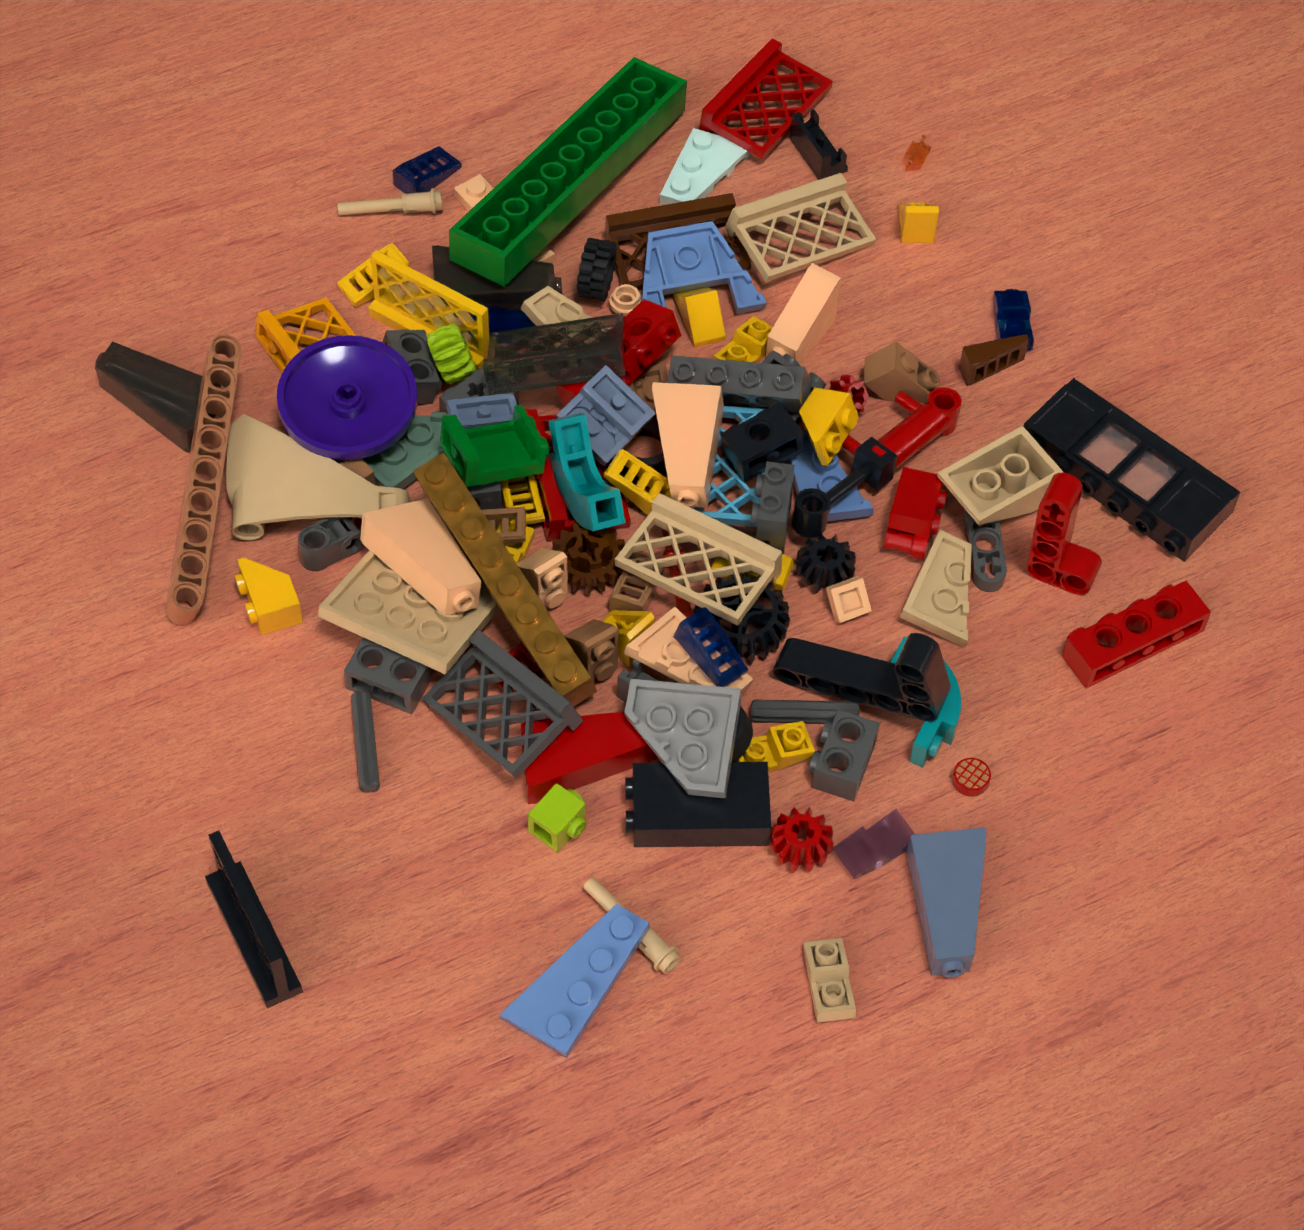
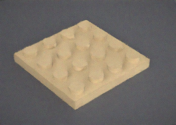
M369 550L319 605L318 617L446 675L470 646L469 640L477 630L482 631L500 608L481 580L478 608L444 616Z

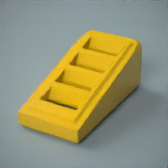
M393 243L379 250L410 267L409 261ZM370 258L337 282V287L355 308L374 298L373 282L370 284L366 280L370 277L373 281ZM386 269V271L390 274V276L393 277V275L389 272V270ZM358 283L363 290L358 292L353 285Z
M620 449L603 475L647 515L652 511V502L659 493L671 498L668 478L624 449ZM626 466L629 470L623 477L620 475V472ZM637 475L639 477V480L635 485L632 483V481ZM647 485L650 487L648 493L644 491Z
M534 475L500 481L504 508L525 507L526 511L534 509V513L526 514V525L545 522ZM525 481L523 484L508 485V483ZM528 491V493L511 495L512 492ZM531 500V503L513 505V502ZM516 519L509 520L510 527H516Z

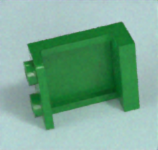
M522 405L514 406L513 419L511 421L468 429L463 428L456 414L442 417L440 445L466 487L544 473L545 458L549 457L548 442L546 438L541 437L536 429L533 417L528 416Z

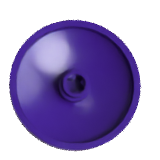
M362 336L330 337L307 346L287 364L277 388L278 410L282 424L288 434L308 451L331 459H360L386 450L406 433L412 424L417 410V386L409 364L390 346L375 339Z

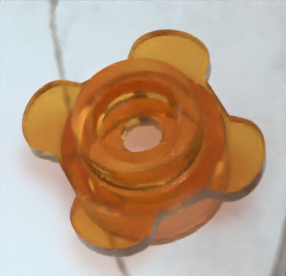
M922 135L918 143L912 141L904 155V158L909 160L905 167L906 170L911 165L920 169L931 149L930 145L924 143L925 135Z

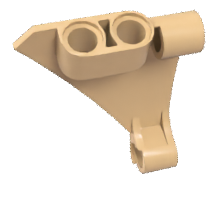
M244 413L230 425L227 442L226 485L228 497L232 504V533L240 540L252 541L261 538L264 535V523L331 517L362 518V513L410 502L409 493L406 490L375 486L336 461L308 451L292 437Z

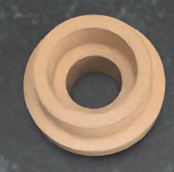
M620 285L610 295V308L616 314L626 316L641 302L642 295L632 285Z

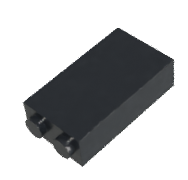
M731 762L726 798L688 795L663 763H633L632 777H625V800H633V811H626V833H633L634 847L769 846L771 811L768 762Z

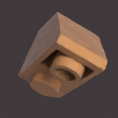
M897 342L865 357L864 385L885 401H895L896 394L904 391L919 403H926L929 393L939 388V374Z
M595 619L564 635L591 676L593 683L598 680L608 679L618 669L619 630L615 625Z

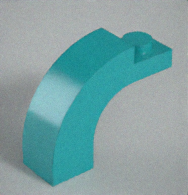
M579 413L549 420L554 450L553 453H549L550 462L559 492L572 517L583 528L591 531L625 524L620 489L606 484L596 467L586 414Z
M903 637L890 661L891 663L896 664L907 637ZM945 661L944 664L951 689L938 719L933 722H924L912 747L909 762L922 768L929 755L934 758L936 757L942 742L949 745L952 744L961 712L959 684L953 671Z

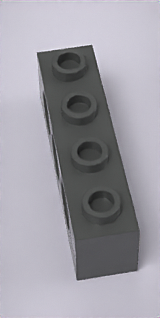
M673 355L667 383L721 386L724 406L769 409L781 403L789 413H799V410L809 397L812 387V380L806 368L801 366Z

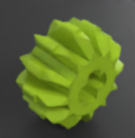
M454 323L448 326L443 325L435 329L436 331L429 333L427 344L438 371L447 383L452 384L457 381L459 383L467 379L476 370V364L469 346L457 325Z

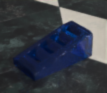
M438 146L393 169V184L405 194L430 192L431 188H435L462 167V163ZM440 158L446 164L443 165L438 161V159ZM430 165H434L436 169H433Z
M706 607L680 622L673 637L716 686L726 687L747 673L748 668L715 617ZM708 640L711 644L704 647L702 643ZM718 651L720 656L713 660L711 655ZM728 663L731 667L721 673L719 667Z

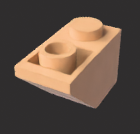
M541 548L517 563L546 609L559 606L568 596L567 556L564 552Z

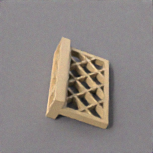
M842 173L732 209L725 225V229L730 237L737 236L765 282L809 268L812 263L818 265L873 246L877 240L844 190L847 181ZM840 202L846 215L842 216L829 211V205ZM809 212L821 217L819 225L802 220V214ZM825 219L842 225L840 234L823 228ZM782 221L794 226L792 234L775 229V223ZM846 227L858 231L862 239L855 240L844 236ZM798 228L816 234L813 243L796 237ZM755 230L767 235L765 243L752 240L748 232ZM771 237L789 243L786 252L768 246ZM819 237L837 242L836 247L828 249L817 245ZM792 246L810 251L809 257L800 258L790 254ZM765 254L782 260V266L770 269L764 259Z
M661 493L653 500L650 514L614 559L615 566L736 625H739L770 581L775 582L782 573L781 550ZM656 525L668 531L669 536L650 540L648 532ZM691 542L698 545L700 551L680 555L677 544ZM672 545L675 556L661 559L655 558L653 549ZM648 550L651 561L636 563L628 558L632 553ZM720 556L729 560L730 566L711 569L708 558ZM703 560L706 571L686 574L684 563ZM678 565L681 576L666 578L660 575L659 568ZM752 571L761 577L757 582L742 584L739 573ZM728 575L734 576L737 586L717 589L714 578ZM709 580L712 591L697 593L691 590L689 583ZM740 595L742 603L736 611L721 603L720 598Z

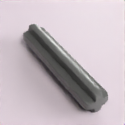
M367 691L354 692L351 695L360 790L365 793L375 792L380 788L371 694Z
M754 699L751 703V719L753 721L826 723V721L833 722L838 709L859 716V705L856 702Z

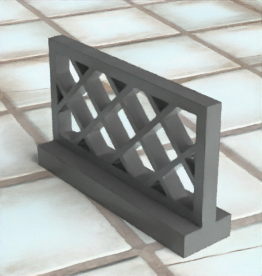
M477 630L469 640L473 647L422 699L513 777L517 778L566 727L574 731L583 722V719L566 698L484 633ZM475 661H478L481 664V676L465 678L466 671ZM504 682L503 694L487 697L488 684ZM480 685L479 698L463 700L464 688ZM456 689L455 702L445 704L437 702L446 691ZM527 701L526 713L510 715L511 702ZM503 704L501 717L486 719L487 706ZM478 708L477 721L462 722L463 710ZM549 718L553 722L544 732L533 734L534 721ZM526 722L525 735L509 738V725ZM501 726L500 739L484 741L486 728ZM524 745V753L513 764L507 760L508 747Z

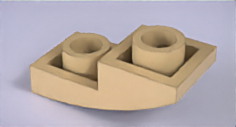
M842 938L804 942L807 974L817 1023L856 1018V1005L849 981V964Z

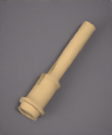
M431 188V192L402 193L400 198L342 202L337 204L338 214L342 216L403 210L404 214L427 211L437 214V211L443 210L441 191H435L434 188Z
M594 877L584 884L583 888L607 912L616 904L625 908ZM650 926L638 948L654 963L653 968L657 972L662 971L664 974H668L679 964L681 957L678 955V949L675 946L670 947Z

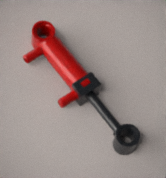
M940 387L932 390L928 395L927 402L922 405L904 391L898 392L895 396V402L911 414L878 440L870 437L861 444L848 435L841 447L854 455L852 473L826 493L814 488L800 491L796 496L794 505L793 530L802 537L814 538L818 537L821 533L823 534L826 530L830 507L863 481L878 491L893 479L895 469L939 435L952 433L957 426L962 403L961 396L951 388Z

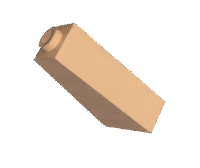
M653 382L652 392L671 499L690 508H707L724 411L722 387Z
M428 498L362 513L360 535L362 544L444 616L478 608L481 580Z

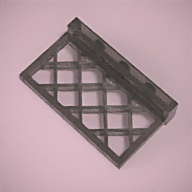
M623 313L490 333L487 359H483L482 366L489 394L497 395L590 381L605 365L618 377L625 376L626 368L623 358L625 320ZM613 327L607 332L601 331L604 328ZM579 332L573 337L568 336L570 333ZM545 337L544 339H542V340L539 341V342L534 341V340H536L537 338ZM590 337L595 338V340H593L589 344L584 342ZM512 342V343H510L509 345H507L506 347L499 345V344H502V343ZM555 343H561V345H559L555 349L551 348V346ZM523 347L528 348L526 351H524V352L521 353V354L517 352V351H519L520 349H522Z

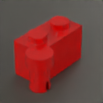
M903 467L890 512L883 549L910 554V558L924 561L930 534L937 535L942 514L936 513V510L943 512L948 491L941 490L943 483L937 477V474Z

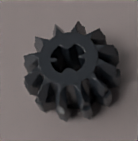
M822 533L818 536L817 541L808 538L805 546L800 547V550L797 552V575L802 576L804 586L814 584L816 593L821 588L853 578L855 575V552L850 551L848 541L838 543L836 534L831 539H826Z

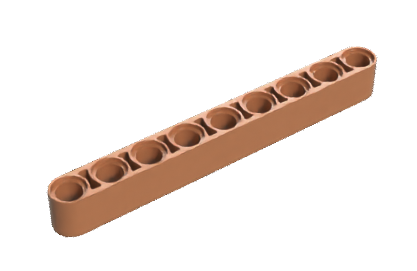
M227 334L218 335L212 340L204 361L166 602V615L169 620L177 625L191 624L196 619L204 600L241 356L239 341ZM217 354L226 355V356L228 357V359L222 358V357L218 356ZM213 383L220 384L224 388H217L213 385ZM207 413L216 414L220 418H212ZM203 443L211 444L215 449H208ZM197 474H205L211 480L201 479ZM192 505L203 506L206 511H198ZM188 536L199 538L201 543L191 542ZM182 568H191L197 574H186ZM177 600H186L192 607L185 608Z

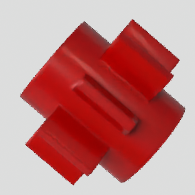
M841 375L840 380L830 381L831 387L828 390L850 393L857 412L865 411L863 406L866 404L869 395L863 380L854 381L853 375Z

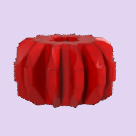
M795 807L790 811V817L782 813L777 818V825L771 827L770 836L772 839L770 849L772 853L778 854L780 865L791 862L793 873L798 869L799 865H804L809 873L813 870L814 863L823 866L827 859L826 854L832 852L834 845L831 839L833 837L832 826L825 825L826 818L824 814L812 817L810 807L805 811V814H800Z

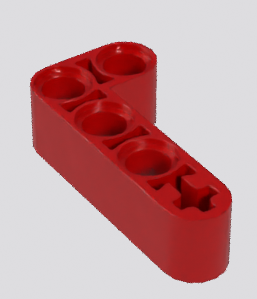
M1056 473L1053 475L1039 504L1026 568L1029 575L1036 580L1072 594L1085 595L1089 593L1102 565V560L1094 551L1071 543L1083 487L1075 476L1068 473Z

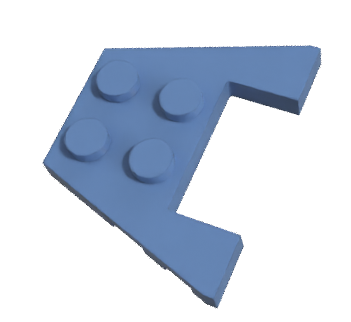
M713 221L648 233L642 300L646 299L667 308L664 295L728 284L736 314L765 309L767 304L763 294L758 293L752 284V278L748 272L743 270L735 259V253Z

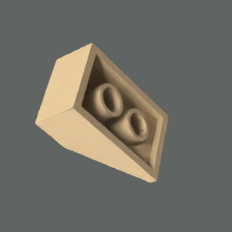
M1021 426L939 471L937 477L978 525L1029 514L1038 510L1053 475L1064 472L1030 433Z

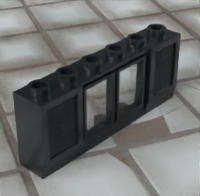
M1075 378L1056 392L1023 425L1064 473L1075 476L1081 482L1083 494L1091 496L1105 506L1110 513L1121 517L1140 534L1148 536L1161 545L1167 553L1175 555L1183 562L1206 541L1235 509L1240 495L1239 490Z

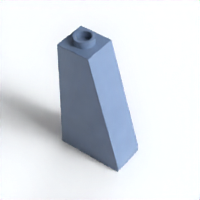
M985 827L910 835L906 853L931 976L943 975L946 978H954L970 971L976 942L987 835Z

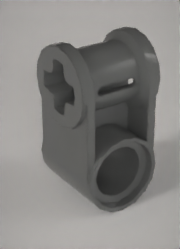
M353 517L325 518L302 529L298 535L301 565L310 571H321L339 560L361 551L365 546L360 540L361 530L352 522Z

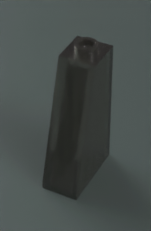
M432 246L434 280L487 307L488 315L524 313L521 310L523 302L546 286L562 294L561 277H555L554 265L552 263L531 260L503 287L449 259V247ZM441 298L442 301H443L447 306H449V305L447 304V302H446L443 298Z
M112 341L107 350L98 356L95 363L100 387L183 451L190 453L202 376ZM213 383L215 387L221 388L220 384ZM207 413L212 418L216 416V414Z

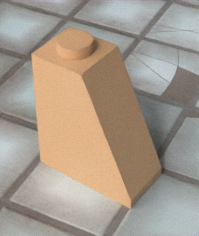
M814 263L809 266L767 337L766 357L774 350L782 357L786 353L799 364L803 362L836 321L841 277Z

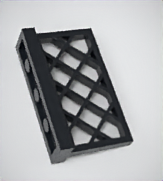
M219 830L209 834L217 871L205 876L206 883L266 1008L268 1009L303 993L302 985L241 861L234 862Z

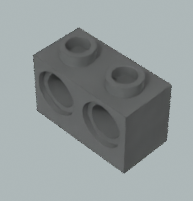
M386 330L382 343L397 351L409 364L414 374L417 386V404H433L437 390H440L442 387V376L438 369H436L433 356L427 344L425 330Z
M364 637L344 669L346 688L353 692L367 691L371 694V699L409 714H413L431 682L430 667ZM370 665H379L375 668H368ZM405 677H410V678H412L411 680H408V681H402V680H400V679L405 678Z
M838 709L833 722L826 721L820 738V742L825 743L822 752L815 751L810 762L808 772L814 774L812 788L854 802L877 742L880 723ZM850 737L855 741H845L842 738ZM839 767L844 771L836 772L831 770L830 768Z

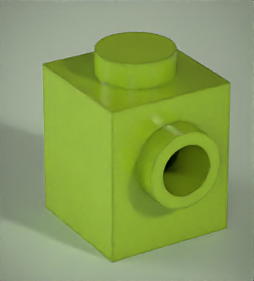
M557 783L528 813V832L557 853L571 838H578L587 825L586 803L576 791L572 789L566 790Z

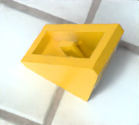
M899 202L901 243L934 244L939 206L931 202Z
M705 287L674 294V301L694 348L726 340L717 290Z
M612 610L601 621L615 625L619 630L618 658L630 667L634 659L624 654L625 648L655 623V617L652 612Z

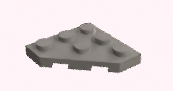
M630 679L625 707L627 720L688 795L726 798L742 699L741 689Z

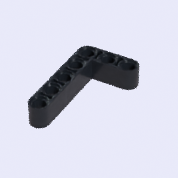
M911 633L908 635L896 664L797 638H788L772 670L773 675L787 685L928 722L938 719L951 689L940 646L934 639L921 633Z

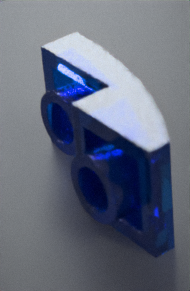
M1017 289L994 291L993 301L997 340L1027 334L1029 338L1027 350H1033L1034 337L1030 324L1031 307L1027 291H1019Z

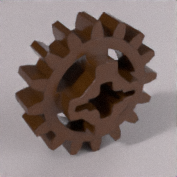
M573 523L571 533L562 529L560 531V539H554L552 542L553 550L564 552L567 556L568 583H572V591L574 592L580 586L585 587L587 594H591L592 587L595 586L601 592H604L605 583L608 582L615 586L617 575H621L624 571L615 566L614 559L625 546L624 539L617 540V531L615 529L608 533L605 532V529L591 531L580 528L577 523Z

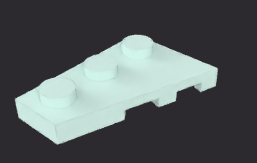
M693 128L660 193L659 203L667 205L707 197L714 190V185L724 176L728 177L734 172L735 166L742 159H748L752 153L722 136Z

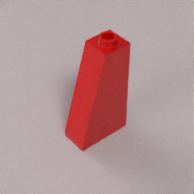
M625 712L581 716L583 722L574 731L566 727L525 769L528 804L538 803L556 783L566 790H575L632 769L633 763H649L657 760V755L627 720ZM550 719L534 721L533 734L544 732L553 722ZM526 722L521 723V736L525 735Z

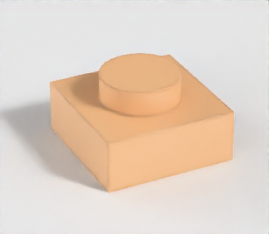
M856 576L826 587L833 617L836 622L842 623L872 611L862 577Z

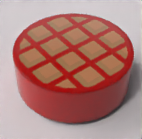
M965 758L959 761L954 768L953 785L963 795H981L989 786L991 772L987 764L982 760Z

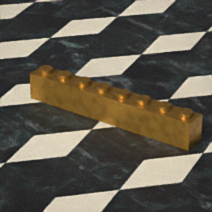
M444 452L413 470L425 494L550 687L566 698L573 707L595 694L597 689L591 676Z

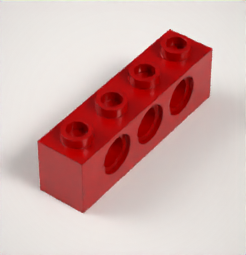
M643 299L554 382L563 407L579 394L582 387L605 365L628 386L682 336L673 310Z
M1187 580L1175 586L1170 584L1146 600L1138 599L1132 602L1127 609L1117 614H1106L1096 624L1088 628L1080 627L1072 631L1066 639L1062 657L1087 689L1203 632L1211 611Z

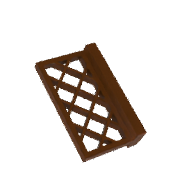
M733 193L606 215L605 236L607 241L615 242L617 246L615 264L621 285L628 284L636 287L638 291L643 290L644 278L629 281L627 271L632 265L643 271L645 270V262L637 257L644 248L647 249L649 232L713 221L715 225L727 222L732 209L736 206ZM730 235L727 238L724 237L730 248L739 254L741 261L738 263L741 268L746 271L750 270L751 262L748 253L737 236L730 237ZM631 240L639 246L630 255L620 249L618 242Z

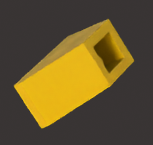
M815 387L799 410V413L821 465L828 466L835 454L840 451L842 443L851 429L856 426L859 417L850 393Z
M247 558L237 559L240 574L234 575L240 596L247 594L249 602L244 603L249 622L250 624L257 622L261 635L303 623L300 602L288 574Z

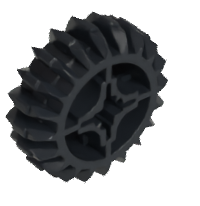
M745 572L740 579L742 584L757 582L761 576L758 575L752 580L748 579L749 577ZM729 575L727 581L720 577L715 580L717 589L737 586L733 575ZM771 581L743 618L742 625L733 624L697 605L693 609L694 625L728 656L734 657L736 664L740 662L741 658L745 657L752 664L755 660V655L765 660L769 650L776 652L780 642H784L787 636V628L790 624L788 602L783 601L782 591H774V585ZM706 584L703 592L712 591L710 584ZM740 595L720 598L722 605L734 611L742 603Z

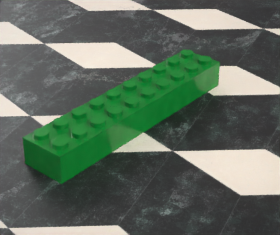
M633 57L449 229V259L505 287L685 111L687 80Z

